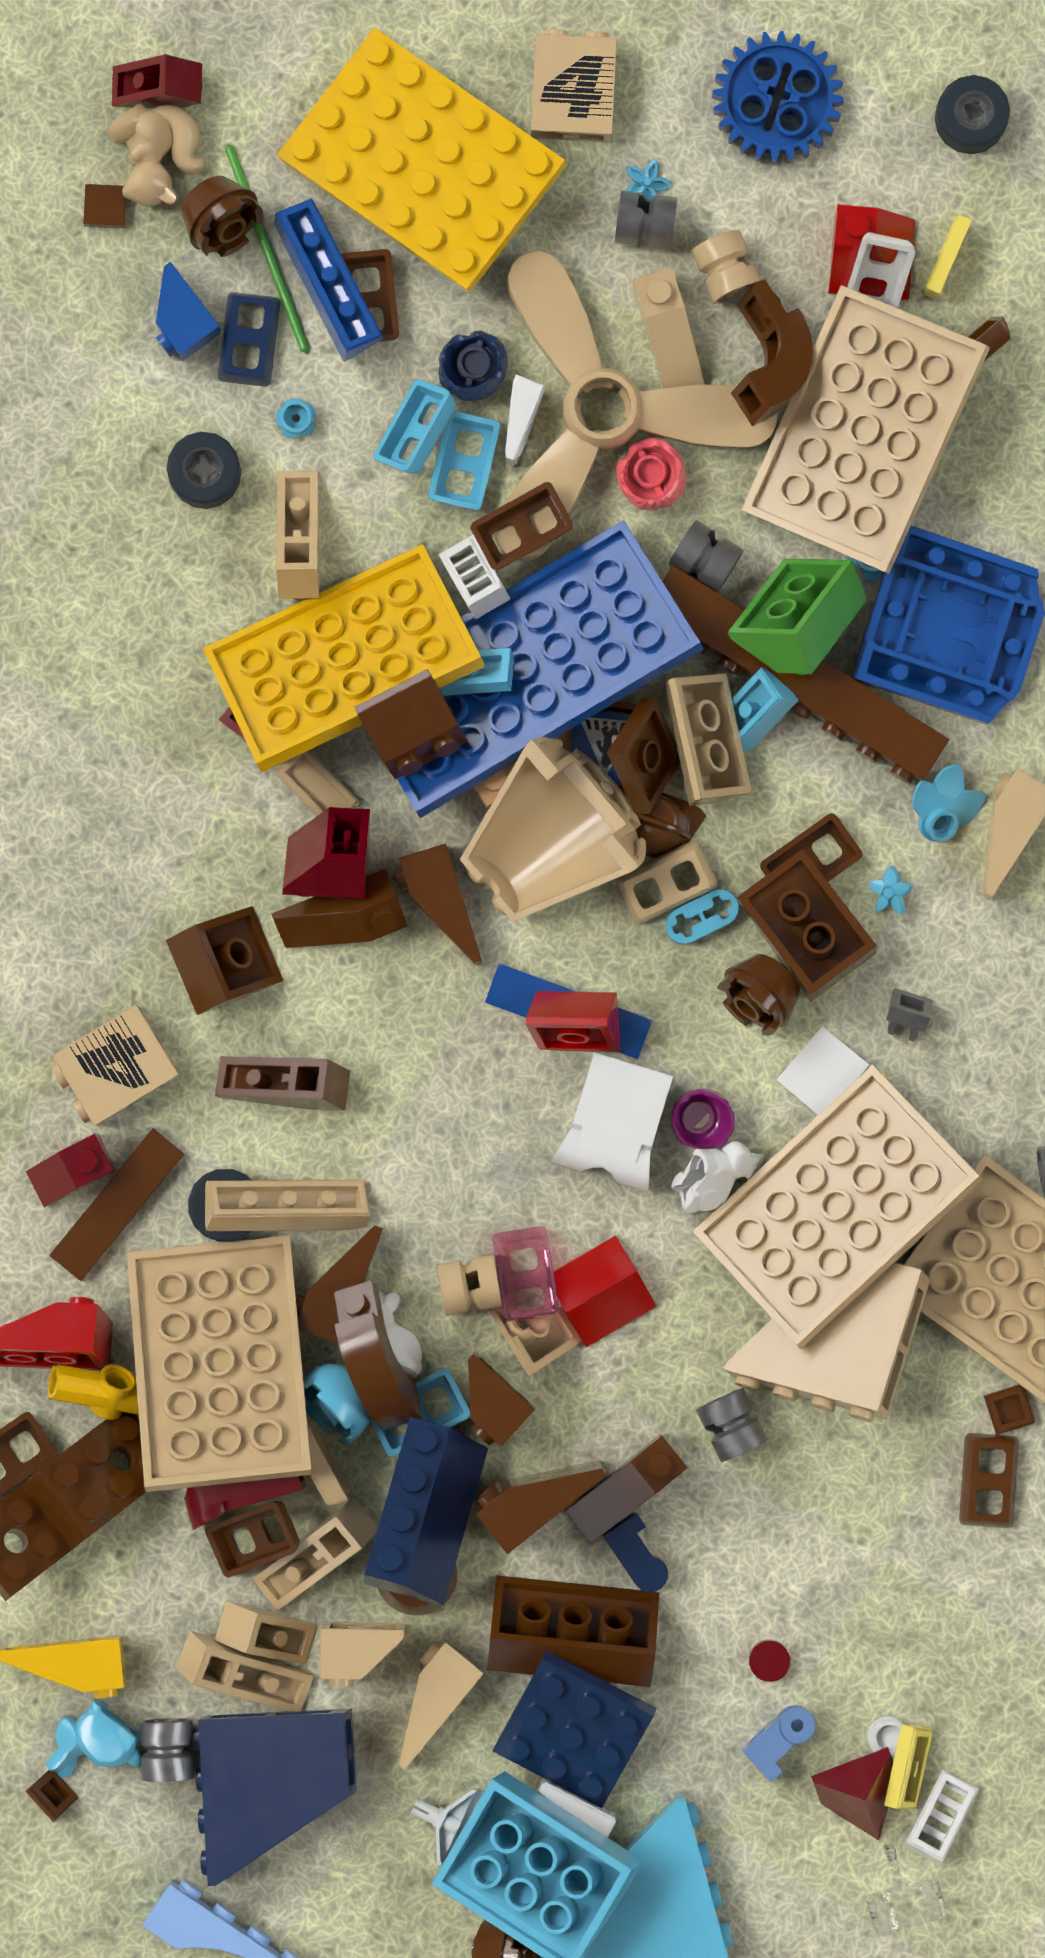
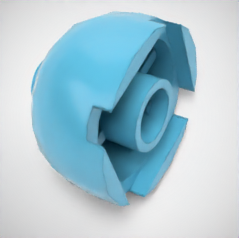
M330 1363L316 1366L303 1376L306 1412L327 1434H329L328 1425L343 1435L338 1442L350 1445L361 1435L372 1418L359 1399L346 1367Z

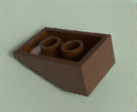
M803 849L737 897V900L778 959L790 971L801 990L811 1002L876 954L877 945Z

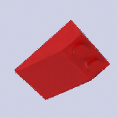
M71 1297L69 1303L56 1302L0 1327V1367L52 1369L53 1365H63L101 1371L105 1366L110 1365L113 1322L98 1304H94V1300L91 1298Z

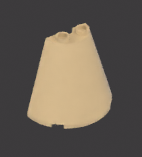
M541 736L532 739L526 744L459 859L474 882L477 884L486 883L493 890L492 902L495 908L503 915H506L512 922L633 872L643 863L646 855V840L643 838L638 839L635 830L641 825L640 821L620 788L591 758L577 748L572 753L560 748L563 746L562 741L556 738Z

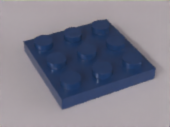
M546 1651L492 1751L602 1808L653 1719L657 1708Z

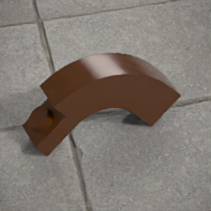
M766 280L753 284L736 304L760 341L764 352V366L748 373L731 392L752 427L773 417L802 387L810 372L813 355L810 331L800 309L797 308L787 313L781 305L779 297L772 291Z
M370 1280L334 1292L339 1323L334 1325L341 1354L356 1393L370 1417L383 1430L407 1424L410 1417L422 1419L416 1382L400 1366L387 1335L378 1285Z

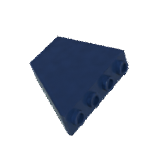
M352 1708L207 1715L198 1719V1726H195L193 1730L194 1749L200 1751L201 1767L196 1769L195 1782L197 1791L202 1792L203 1809H199L198 1828L201 1834H205L206 1849L201 1852L200 1866L202 1874L207 1875L208 1886H216L357 1792Z

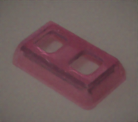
M543 1226L495 1233L492 1241L505 1319L509 1322L555 1315L559 1310L547 1229ZM527 1248L534 1249L538 1262L535 1269L515 1272L511 1269L509 1256L512 1251ZM531 1287H539L542 1290L544 1301L542 1307L528 1310L518 1309L515 1297L517 1290Z

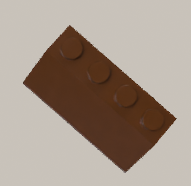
M496 1575L487 1670L533 1675L545 1652L548 1651L608 1683L651 1687L656 1653L660 1592H645L643 1590Z

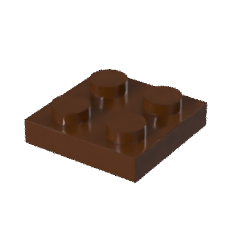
M641 698L607 754L636 814H650L680 765L677 745L656 699Z

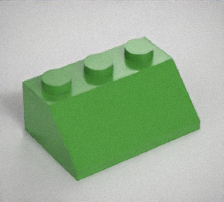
M784 558L728 631L730 639L777 673L812 674L867 601L853 560Z

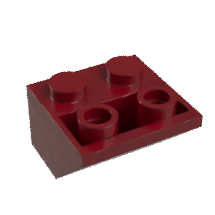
M329 807L289 836L282 895L365 899L370 842V809Z

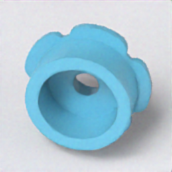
M293 398L287 400L284 406L277 411L276 423L282 428V433L285 436L295 439L299 435L307 436L313 431L315 427L313 419L316 417V413L310 403H304L300 399ZM294 415H298L300 417L299 422H294L292 420Z

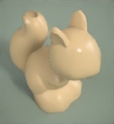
M139 103L117 118L104 132L111 142L127 144L130 152L128 155L129 163L133 166L136 165V167L125 180L122 192L125 198L148 207L158 205L163 209L171 210L178 203L179 197L172 189V179L168 171L160 164L168 151H171L175 165L186 174H197L205 166L204 158L195 157L194 155L199 143L197 124L193 117L179 106L162 105L147 110L142 103Z

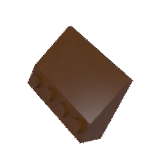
M598 1460L509 1479L503 1485L497 1479L479 1493L476 1516L506 1554H509L607 1475L605 1468Z

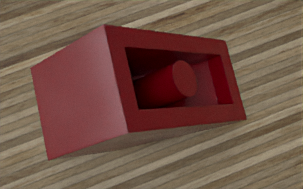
M164 54L113 66L112 107H134L142 103L145 108H155L162 105H173L183 108L201 104L203 63Z
M94 1133L57 1152L27 1170L26 1173L45 1208L117 1171L99 1134Z

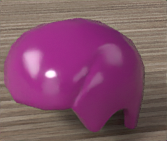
M696 1089L686 1092L678 1098L671 1110V1127L681 1143L692 1149L722 1147L727 1143L734 1131L735 1114L727 1099L716 1091ZM709 1113L707 1124L702 1128H694Z

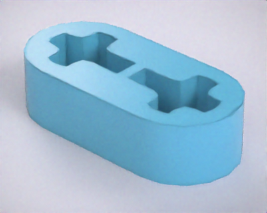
M718 889L671 912L666 920V933L677 944L686 945L693 943L733 922L739 910L738 901L727 890ZM719 897L722 902L730 901L732 907L727 910L728 917L726 919H721L718 914L708 919L705 918L703 912L714 906L713 898ZM682 915L685 920H688L698 915L701 922L693 925L690 929L692 935L685 938L682 932L677 934L673 932L672 927L677 924V916Z

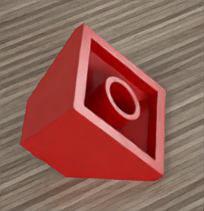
M838 204L834 216L828 294H837L841 285L848 287L860 244L866 233L870 232L908 240L914 245L915 219L876 207ZM873 245L869 258L873 261L890 264L894 262L898 250ZM912 265L901 300H909ZM865 277L861 281L859 292L880 297L885 293L887 282Z

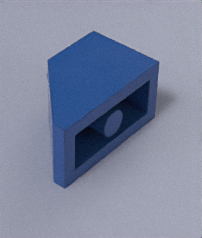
M171 261L166 264L163 270L156 325L161 334L156 339L169 357L177 353L180 359L184 361L222 332L218 323Z

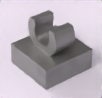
M894 988L886 1020L889 1021L888 1034L893 1035L896 1026L900 1024L911 1028L909 1041H915L919 1031L925 1032L927 1029L933 1000Z

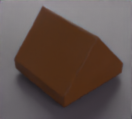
M49 1770L25 1791L52 1822L79 1798L57 1772Z

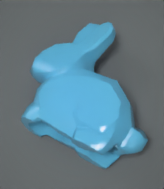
M94 1698L88 1710L81 1713L77 1721L70 1716H63L59 1720L56 1729V1741L59 1748L50 1756L46 1763L49 1771L57 1772L63 1778L72 1774L77 1758L83 1754L96 1766L116 1768L128 1764L132 1768H139L141 1756H143L140 1750V1731L130 1723L123 1722L118 1716L109 1711L105 1702Z

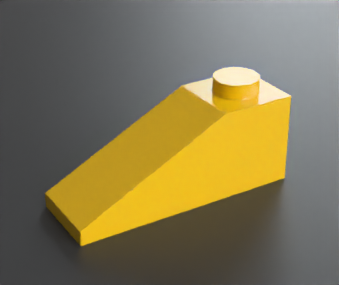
M122 1635L0 1648L1 1662L80 1692L93 1691L94 1698L118 1696V1689L124 1688L127 1685Z

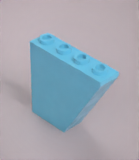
M684 1794L676 1795L625 1848L644 1862L623 1898L583 1958H728L726 1948L734 1946L728 1923L719 1924L715 1908L723 1906L717 1882L708 1884L704 1868L712 1866L706 1842L697 1843L693 1828L701 1826L695 1802L686 1803Z

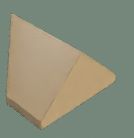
M562 1307L554 1311L506 1308L488 1309L528 1376L534 1374L582 1342Z

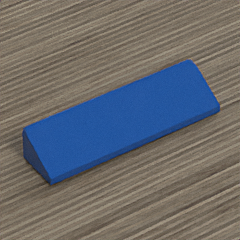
M308 199L275 213L274 225L343 362L352 359L382 340L383 336L313 199Z
M499 963L485 1003L526 1018L536 991H576ZM618 1007L621 1044L619 1053L638 1059L652 1020Z

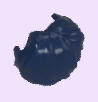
M481 330L474 331L469 336L461 334L453 336L443 347L439 355L438 375L440 384L452 395L464 401L482 400L490 397L497 391L506 376L508 356L505 346L497 337Z

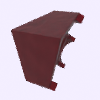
M888 1747L811 1776L818 1798L823 1806L879 1841L888 1811V1806H884L893 1766V1759Z

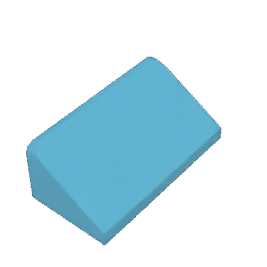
M761 667L732 698L743 752L753 749L798 702L796 695L765 667Z

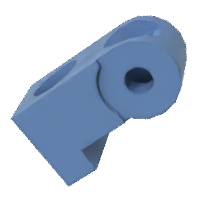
M797 1705L788 1706L743 1746L741 1750L765 1777L772 1782L783 1772L776 1762L795 1744L804 1743L811 1738L815 1730V1720L804 1707Z

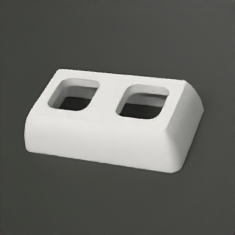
M870 232L866 233L862 238L847 288L859 292L861 281L865 277L884 280L887 282L884 295L880 297L864 295L898 308L915 256L914 246L908 240ZM876 245L898 250L894 262L888 264L871 260L869 255L872 246Z

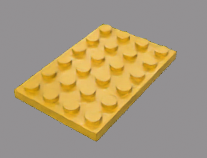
M375 27L277 154V157L298 174L468 294H470L567 166L565 159Z
M423 544L320 592L319 598H307L202 648L261 773L363 725L354 708L355 706L426 669L430 671L437 685L441 688L485 667Z

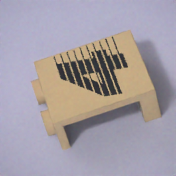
M546 29L544 34H536L531 136L534 139L592 142L612 141L617 38L609 37V34L603 31H587L584 36L568 35V31L563 29Z
M134 1005L52 1055L56 1065L51 1067V1070L63 1089L70 1085L78 1098L72 1103L76 1112L84 1123L91 1120L96 1127L105 1123L104 1120L153 1090L181 1076L138 1005Z

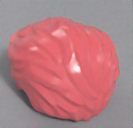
M652 437L632 443L629 446L628 454L620 459L616 466L620 490L629 502L640 510L667 508L678 500L685 488L686 473L683 460L670 443L660 438Z

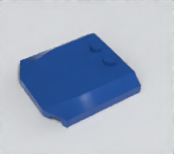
M911 525L890 573L883 572L855 660L853 679L982 724H989L995 718L994 716L1020 692L1045 614L1043 600H1040L1038 589V569Z

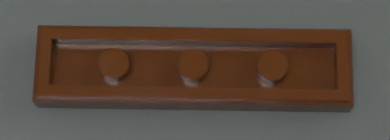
M152 1128L49 1256L78 1280L82 1281L185 1154Z

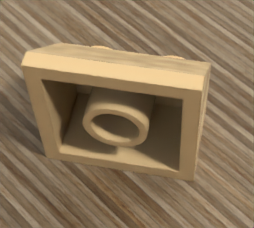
M324 1622L321 1627L320 1679H329V1686L333 1687L354 1686L355 1680H362L404 1639L406 1624Z

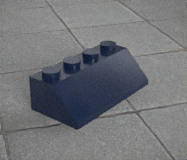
M410 1417L365 1570V1585L444 1607L487 1456L488 1448L449 1427Z

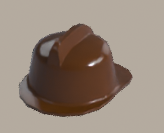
M662 792L650 814H636L641 825L635 830L638 839L643 838L646 840L645 856L656 858L690 842L707 817L706 814L697 806H689L688 801Z

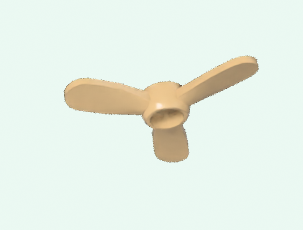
M531 251L523 254L511 265L506 279L508 293L533 340L569 387L563 399V421L567 430L528 469L505 504L545 482H550L568 515H570L578 502L598 451L613 450L625 445L637 431L691 445L730 448L758 446L771 437L776 428L778 414L776 413L773 417L752 427L731 394L736 386L691 385L639 392L636 384L625 374L613 369H603L587 313L564 266L553 255L543 251ZM612 387L620 391L618 395L624 403V419L627 422L623 426L617 425L612 430H588L586 428L587 424L581 415L582 400L578 398L583 393L588 394L595 389H612ZM547 505L537 508L528 515L534 531L539 535L551 530L557 524L556 518ZM507 525L494 532L496 544L504 554L511 552L521 545V540L512 525ZM553 541L518 560L527 561L538 558L548 550Z

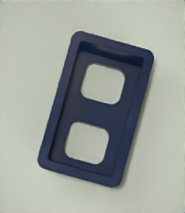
M239 292L228 294L218 368V379L221 382L262 387L270 385L281 304L279 298ZM241 305H255L264 308V320L261 328L253 329L237 325L238 309ZM236 345H250L259 348V361L256 368L248 369L233 366V349Z

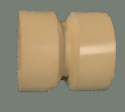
M736 229L719 234L692 249V254L699 271L708 273L709 277L705 281V285L713 304L724 303L746 294L753 284L761 281L754 262L745 260L748 248L740 230Z
M494 1255L471 1258L466 1266L460 1261L437 1264L445 1316L467 1313L472 1305H475L479 1310L502 1307ZM479 1279L480 1288L469 1291L467 1280Z

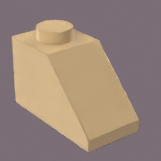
M226 1601L215 1641L246 1654L305 1664L316 1624L254 1606Z

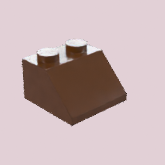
M428 669L354 707L380 757L394 779L412 775L418 772L422 765L438 757L449 756L459 746L468 742L449 702Z
M253 906L195 924L166 940L197 1015L223 1007L284 981Z
M473 1352L468 1358L470 1418L476 1423L471 1430L488 1446L494 1441L502 1446L532 1414L535 1407L477 1353Z

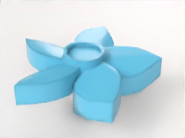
M656 159L646 165L644 172L637 167L626 166L629 178L635 182L626 191L643 193L646 200H651L657 195L656 191H664L672 185L667 179L656 177L658 173Z
M894 866L888 867L883 875V879L868 882L871 890L881 895L877 901L875 912L886 910L891 905L897 913L905 914V903L901 896L911 893L914 885L908 882H900V874Z

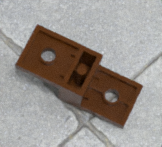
M123 1412L117 1419L104 1420L0 1501V1595L5 1602L146 1493L140 1422L136 1414ZM113 1451L121 1452L127 1457V1470H119L114 1467L111 1462V1453ZM12 1533L21 1539L22 1551L20 1553H13L6 1548L4 1543L5 1534Z

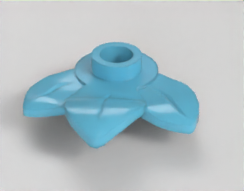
M953 764L942 769L935 777L933 784L928 781H920L914 791L912 804L913 809L920 816L918 822L919 831L929 841L944 842L952 838L958 826L969 824L984 804L985 792L964 790V775L959 764ZM940 817L939 822L936 825H934L936 820Z

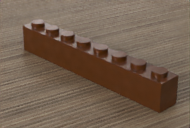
M672 565L662 582L704 649L699 652L700 654L704 655L706 650H709L720 657L717 664L735 676H739L742 671L752 678L761 667H765L798 698V702L790 709L794 714L805 720L812 715L824 723L821 730L841 742L844 737H847L858 744L855 751L867 760L877 763L880 758L893 766L890 773L902 782L911 785L914 780L918 783L924 781L950 739L825 660L820 662L812 674L777 673L730 639L728 631L744 612V609Z

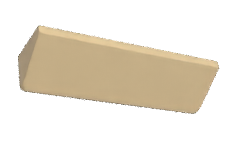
M365 1180L207 1181L205 1183L206 1231L354 1230L364 1228L370 1218Z

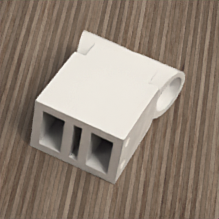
M594 1052L572 1127L550 1163L579 1172L591 1168H603L613 1176L618 1184L648 1192L650 1151L673 1076Z

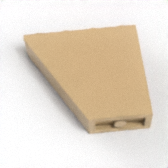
M893 1263L802 1349L771 1319L726 1362L724 1370L735 1378V1385L748 1390L758 1391L760 1385L773 1389L772 1394L785 1400L795 1402L797 1396L811 1399L812 1406L825 1411L834 1412L837 1406L850 1410L849 1415L862 1421L873 1422L874 1417L887 1420L930 1279L921 1269Z

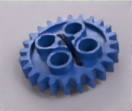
M784 31L779 32L777 41L771 42L767 32H763L760 45H757L751 37L747 38L746 52L736 46L733 48L732 53L736 62L723 59L722 67L728 74L721 73L715 76V82L724 87L715 89L712 92L713 99L723 101V103L713 108V115H725V118L719 123L718 129L720 131L732 129L728 137V143L732 144L740 139L743 142L740 154L744 155L750 148L756 149L755 161L757 162L761 160L764 153H770L772 165L776 164L779 154H784L790 164L793 163L794 151L797 150L805 159L808 158V144L811 143L814 147L821 149L823 141L819 134L831 137L834 132L833 127L827 121L839 122L841 117L838 111L832 109V107L842 106L844 102V97L833 94L842 88L843 82L841 80H830L836 73L837 66L830 65L824 67L823 64L827 59L828 53L825 51L815 56L813 54L815 41L812 40L804 48L799 46L800 34L798 33L794 36L791 43L785 41ZM762 64L769 65L774 69L776 75L771 80L764 81L757 78L754 74V69ZM786 64H789L791 72L783 94L785 100H781L772 129L765 131L764 125L772 103L771 95L776 93L783 68ZM806 77L812 81L814 89L808 93H800L793 87L792 82L796 78ZM750 102L756 103L762 108L763 114L759 118L750 119L742 113V106ZM786 115H794L801 121L802 126L796 131H787L781 126L780 119Z

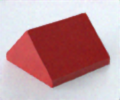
M536 991L526 1016V1026L540 1050L620 1052L621 1044L616 992Z
M616 1235L545 1276L586 1347L656 1307L653 1298Z

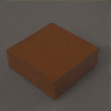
M85 184L84 227L125 228L126 198L123 196V186Z
M1019 1384L983 1395L995 1435L1036 1423L1026 1391Z

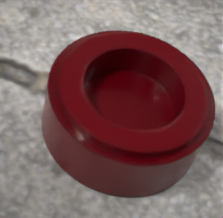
M770 1639L758 1642L750 1651L749 1666L753 1674L760 1680L774 1682L783 1678L788 1672L790 1656L787 1649L780 1642Z

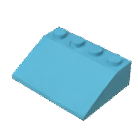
M504 1771L491 1779L434 1878L432 1885L543 1958H583L623 1898L644 1861Z

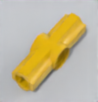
M110 1364L105 1366L101 1372L63 1365H53L47 1388L49 1400L89 1406L94 1414L107 1420L117 1419L123 1412L139 1415L136 1378L125 1367Z

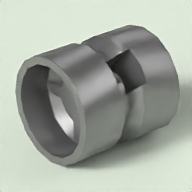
M621 190L614 243L637 246L642 240L646 241L649 248L671 250L678 197L655 195L651 200H646L643 193Z
M695 520L680 542L668 565L671 567L674 565L688 575L696 574L699 582L718 593L741 558L744 549L726 538L720 541L716 540L714 530Z
M743 1387L696 1409L705 1430L714 1433L711 1443L720 1462L741 1455L768 1440L759 1419L751 1418L749 1415L753 1407Z
M162 1718L140 1721V1745L147 1749V1752L141 1756L142 1781L173 1782L194 1778V1754L187 1751V1746L193 1742V1719Z

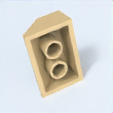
M727 674L669 679L664 686L689 806L717 803L752 793Z

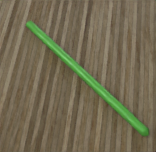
M228 144L225 152L238 184L250 190L235 147ZM263 222L261 225L254 223L253 227L299 349L307 354L310 347Z

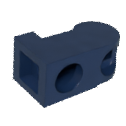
M635 1512L604 1533L603 1538L635 1585L645 1592H655L666 1584L668 1569L660 1557L650 1553L638 1535V1532L646 1528V1525L638 1513Z

